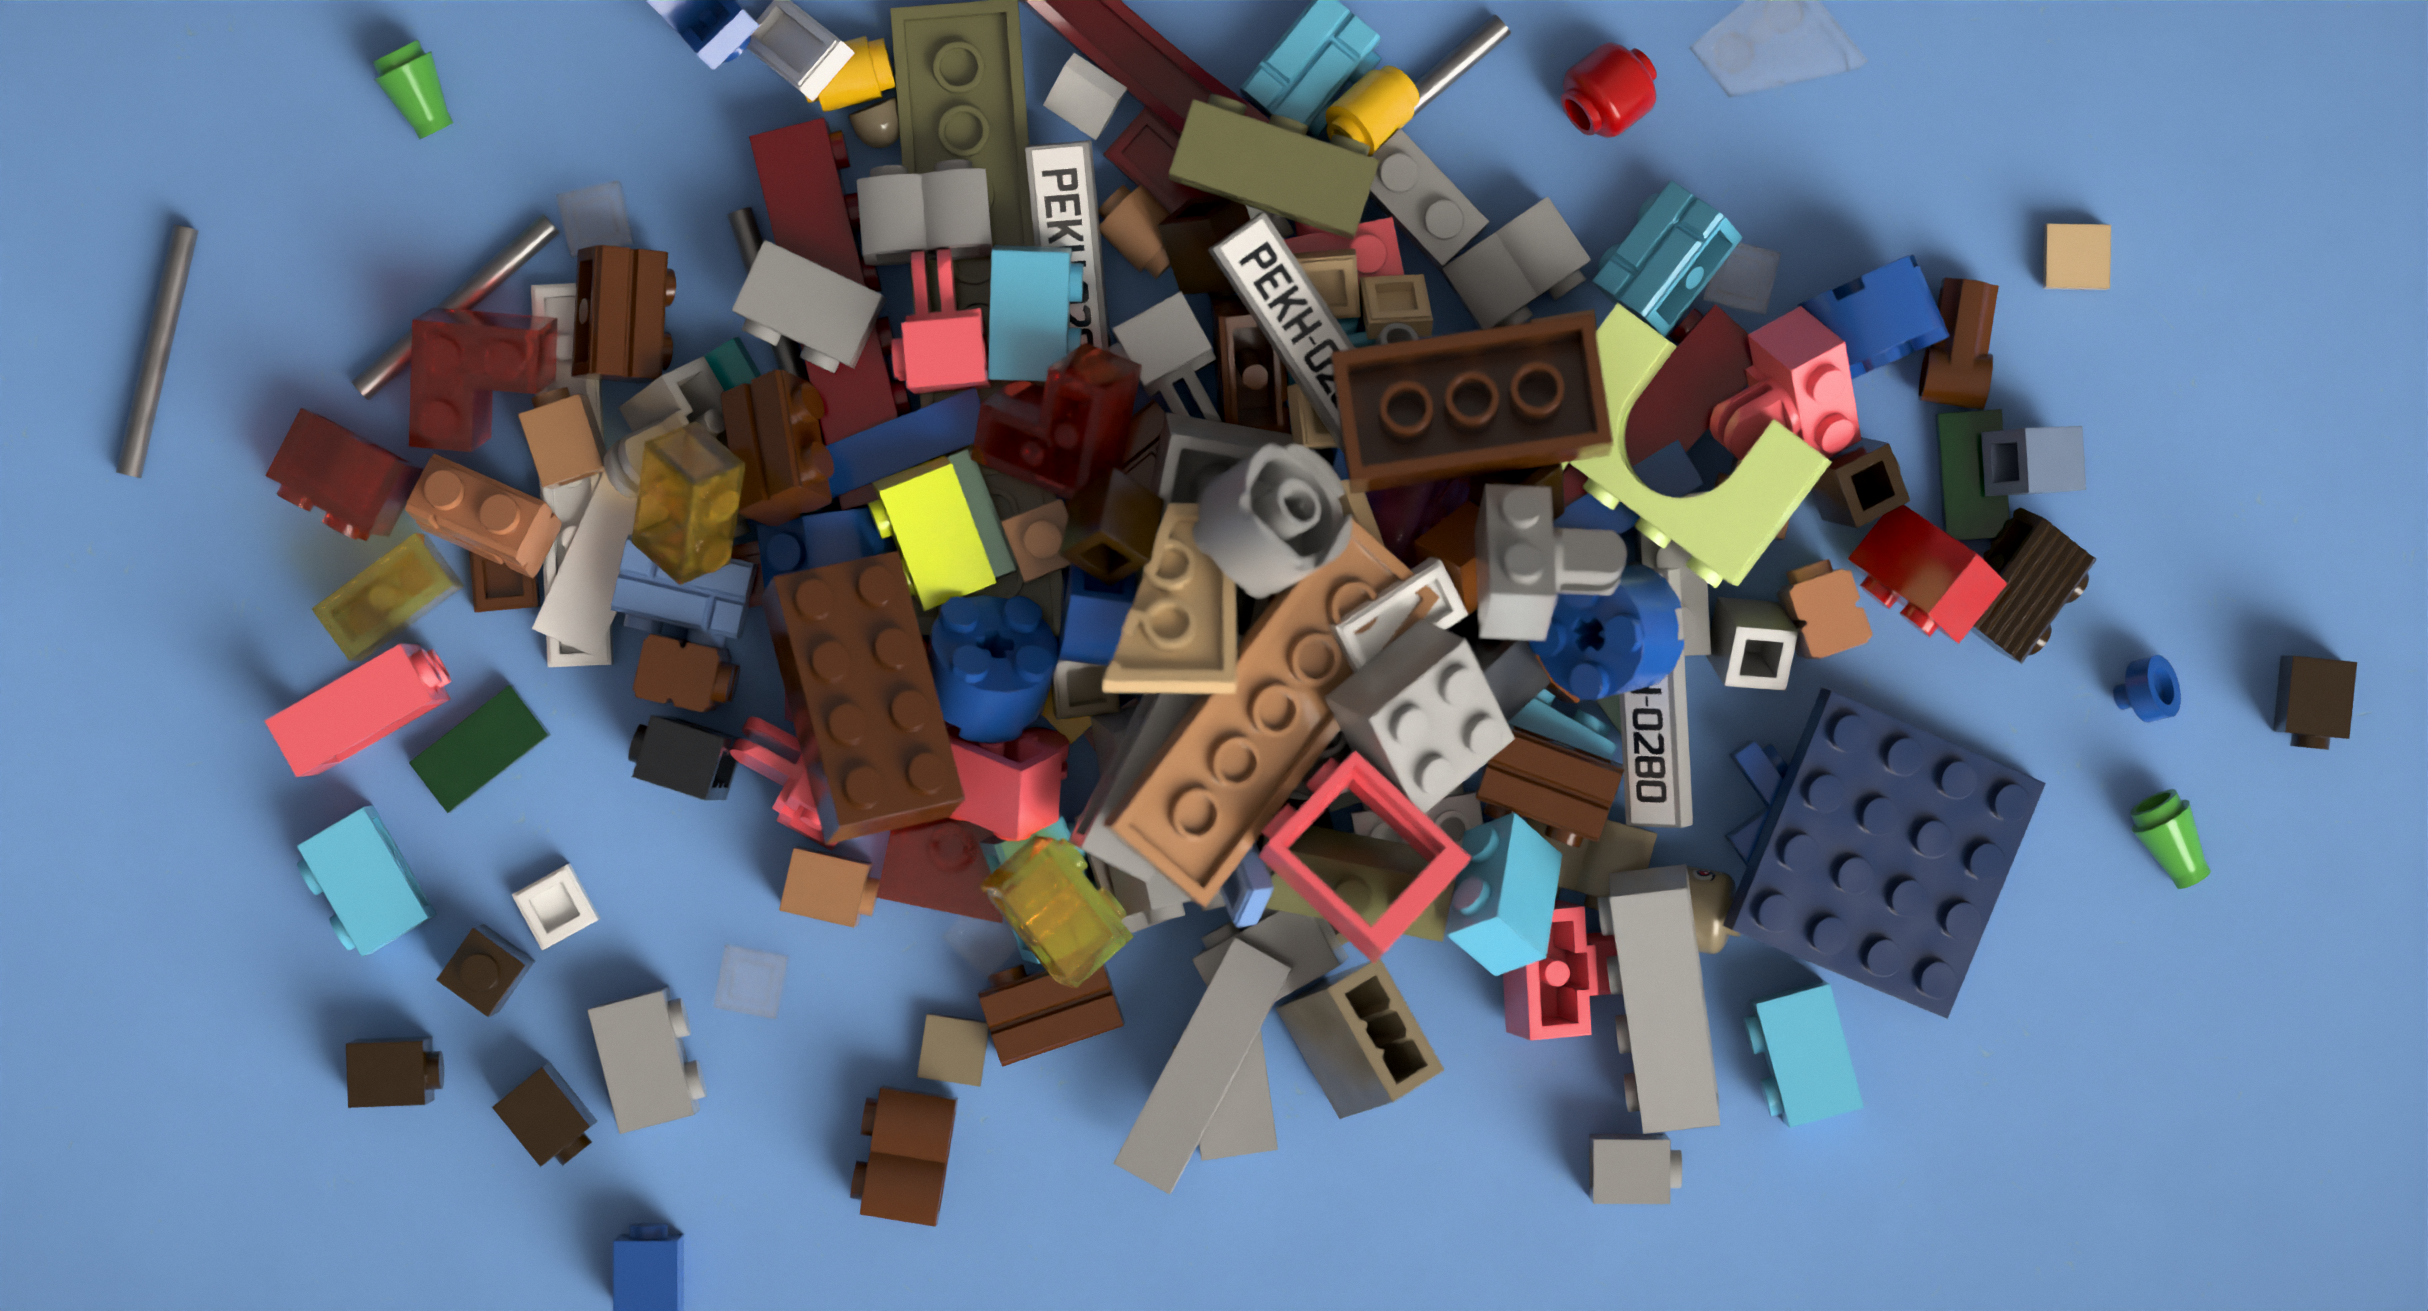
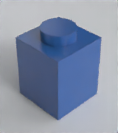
M635 1223L629 1225V1234H620L613 1241V1311H684V1234H668V1224Z

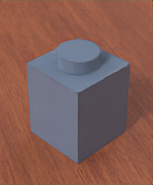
M2082 426L2020 428L1981 432L1985 496L2047 494L2086 490Z

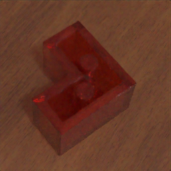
M434 307L412 320L409 447L472 452L491 439L493 390L537 394L556 381L558 318Z
M1084 343L1048 368L1045 388L1028 381H1012L981 402L971 460L1072 500L1073 494L1112 468H1116L1121 472L1142 365Z
M301 408L265 476L281 484L276 493L279 497L311 512L315 505L327 512L322 521L323 524L352 539L357 540L359 538L368 541L371 534L390 536L424 469L312 410Z

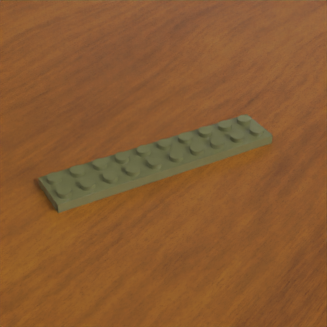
M987 0L890 8L902 166L908 167L909 174H924L934 172V165L938 162L968 160L972 162L973 168L986 169L992 247L995 245L1035 246L1025 147L1030 145L1019 1ZM991 255L953 260L957 311L981 309L983 311L989 354ZM927 260L932 312H942L937 260ZM910 263L912 298H913V311H914V315H915V314H916V309H915V298H914L912 265H911V263ZM991 380L992 388L976 389L993 435L944 454L947 458L967 449L969 452H973L1000 522L1057 500V491L1053 480L1055 479L1048 381ZM967 390L920 394L921 408ZM1018 566L1016 568L1017 572L997 579V583L962 596L970 598L987 595L1008 599L1015 596L1027 597L1041 607L1042 619L1049 624L1054 636L1059 637L1063 569L1026 584ZM942 605L936 606L937 617L940 614Z

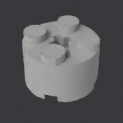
M1275 443L1266 445L1213 479L1202 494L1199 505V520L1193 526L1194 541L1204 554L1212 557L1227 577L1243 587L1254 598H1265L1270 594L1289 588L1339 557L1350 540L1352 532L1351 513L1345 517L1343 516L1338 498L1345 494L1342 483L1330 465L1305 446L1293 443L1286 448L1274 446Z

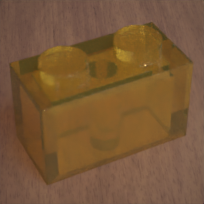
M696 421L646 441L631 543L679 585L705 574L716 572L720 568L729 565L745 463Z
M414 533L314 606L312 611L349 661H362L460 590L464 585L428 535Z
M1035 835L978 886L1053 979L1059 984L1077 988L1134 936L1122 923L1127 914L1118 900L1103 887L1096 890L1082 873L1088 866L1078 850L1073 845L1067 843L1068 841L1064 838L1057 841L1055 838Z

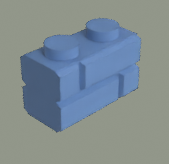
M628 535L611 603V610L626 614L623 626L661 634L663 622L688 628L686 636L688 641L724 648L726 637L741 639L758 564L635 535Z

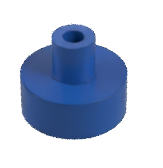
M2161 655L2132 661L2126 670L2125 683L2116 685L2113 689V697L2117 707L2121 710L2132 708L2136 715L2146 723L2174 717L2180 709L2181 692L2176 673L2168 660Z

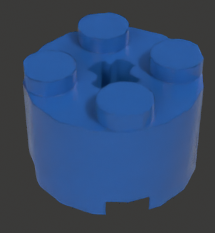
M1914 254L1861 275L1859 278L1823 292L1797 305L1798 307L1802 306L1845 341L1851 380L1950 337Z
M1625 564L1618 587L1611 595L1557 593L1545 641L1529 640V646L1533 653L1540 657L1541 663L1553 681L1580 700H1596L1657 685L1674 670L1684 649L1685 639L1678 640L1679 623L1675 609L1682 608L1680 599L1666 578L1647 565Z
M982 595L970 598L951 597L941 606L940 614L932 625L926 655L944 720L961 728L958 736L967 741L994 744L1019 738L1022 736L1025 726L1034 722L1037 717H1041L1057 665L1058 642L1049 624L1042 619V609L1038 604L1023 596H1015L1008 599Z

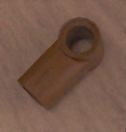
M1947 277L1942 279L1937 307L1950 337L1926 347L1919 379L1918 399L1920 401L1977 410L1985 408L1993 371V355L1988 353L1999 286L1970 279Z

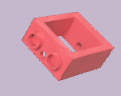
M398 644L265 720V723L296 777L319 775L449 701L451 698L444 686L452 681L445 665L434 649L426 652L420 644Z
M1354 751L1342 765L1333 757L1330 758L1306 784V787L1314 793L1312 797L1298 811L1290 804H1287L1264 828L1262 833L1270 841L1262 850L1259 858L1375 964L1471 860V857L1358 752ZM1346 787L1430 863L1372 927L1288 850Z

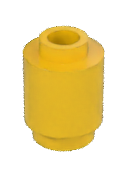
M867 36L843 41L854 54L813 101H820L824 113L883 98L882 91L896 88L894 73L884 38L868 42ZM806 97L808 104L812 103V101Z
M1386 65L1380 70H1370L1326 110L1325 116L1329 139L1332 140L1333 135H1340L1370 146L1368 157L1372 156L1400 128L1413 118L1414 108L1419 104L1420 100L1416 86L1403 71L1394 66Z

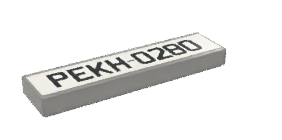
M1092 140L1028 145L1025 147L1035 246L1072 248L1071 263H1083L1084 267L1082 302H1070V327L1082 329L1080 366H1068L1066 382L1048 381L1050 402L1114 397L1116 389L1113 359L1108 350L1111 347Z
M1266 212L1259 213L1210 247L1208 251L1344 454L1331 369V352L1356 348Z
M1651 568L1666 578L1679 597L1682 607L1680 568ZM1682 608L1675 609L1679 623L1678 640L1684 639ZM1683 649L1674 670L1657 685L1619 694L1626 826L1683 828L1693 825L1685 657Z

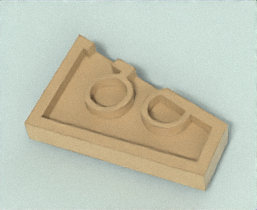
M1168 503L1156 536L1151 562L1145 566L1143 579L1132 609H1129L1114 658L1110 661L1104 677L1102 692L1235 694L1237 684L1235 582L1227 577L1212 557L1204 554L1194 541L1193 526L1199 520L1200 504Z

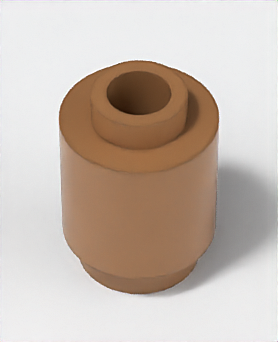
M1122 185L1098 209L1099 215L1104 219L1099 226L1100 234L1140 273L1146 269L1157 279L1171 267L1157 226L1171 213L1143 185L1138 186L1132 192L1125 185Z

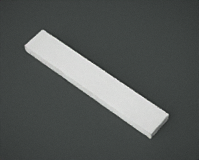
M576 283L531 285L536 396L563 387H568L571 396L576 394L588 396L604 442L602 381L571 377ZM603 473L553 490L543 488L540 481V500L545 501L551 508L552 513L562 522L560 531L543 562L545 599ZM612 624L597 657H593L546 635L548 667L614 665Z

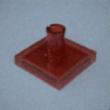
M949 817L891 830L877 898L1003 923L1005 910L979 843L981 840L993 836V831L969 821L955 820Z

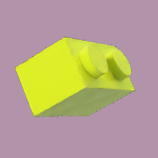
M944 455L872 482L878 500L868 503V507L881 539L893 537L897 551H899L910 596L915 595L916 601L924 611L946 603L951 597H962L997 583L954 467Z

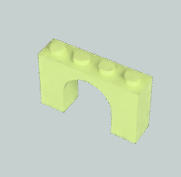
M1617 303L1596 331L1613 438L1611 452L1609 456L1561 463L1563 470L1568 463H1571L1589 477L1582 488L1612 510L1621 501L1640 515L1634 527L1663 549L1673 540L1688 551L1692 556L1685 565L1715 588L1723 579L1732 585L1739 586L1831 464V461L1773 419L1732 475L1714 490L1695 497L1674 498L1658 494L1649 488L1638 477L1628 458L1625 443L1626 425L1635 402L1677 346Z

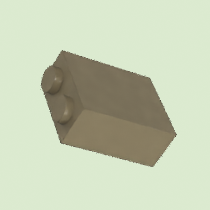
M1380 958L1375 964L1368 961L1329 976L1276 1008L1339 1119L1392 1103L1444 1071L1442 1064Z

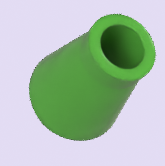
M419 40L372 62L380 76L374 80L414 128L419 140L454 123L446 107L432 52L430 51L425 54Z
M2175 789L2156 793L2138 803L2130 811L2135 822L2131 829L2132 832L2169 874L2177 889L2195 885L2211 873L2203 854L2190 802L2188 800H2181Z

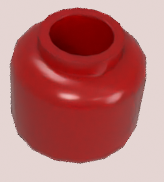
M1608 42L1602 44L1565 73L1563 79L1564 93L1560 98L1562 108L1572 124L1582 133L1589 136L1596 134L1604 138L1618 136L1649 113L1654 107L1657 97L1653 83L1657 77L1655 67L1650 59L1637 48H1632L1629 51L1617 43Z

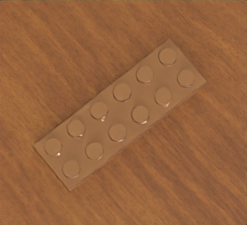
M1351 518L1352 532L1350 540L1342 554L1289 588L1279 592L1236 648L1237 684L1235 694L1202 693L1102 824L1195 904L1203 907L1208 905L1261 835L1264 828L1270 823L1340 730L1324 697L1354 673L1329 625L1331 623L1338 625L1342 622L1340 619L1342 616L1367 600L1375 601L1378 599L1377 594L1398 580L1404 582L1415 575L1353 518ZM1427 585L1414 592L1421 599L1383 649L1420 619L1423 620L1440 596ZM1378 617L1354 631V634H1360L1369 630L1375 624Z

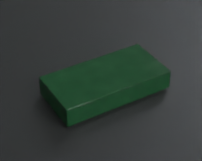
M2002 409L1936 414L1943 531L1958 541L1998 538L1999 531L2003 530L2006 526V521L2010 520L2008 495L1985 496L1981 432L2003 430Z
M509 685L416 756L409 764L445 811L451 813L551 736V734L515 687Z

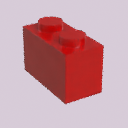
M1905 505L1884 514L1848 557V560L1866 577L1859 586L1874 600L1887 609H1890L1895 602H1898L1904 606L1900 615L1924 635L1931 637L1937 629L1958 644L2007 585L1976 552Z

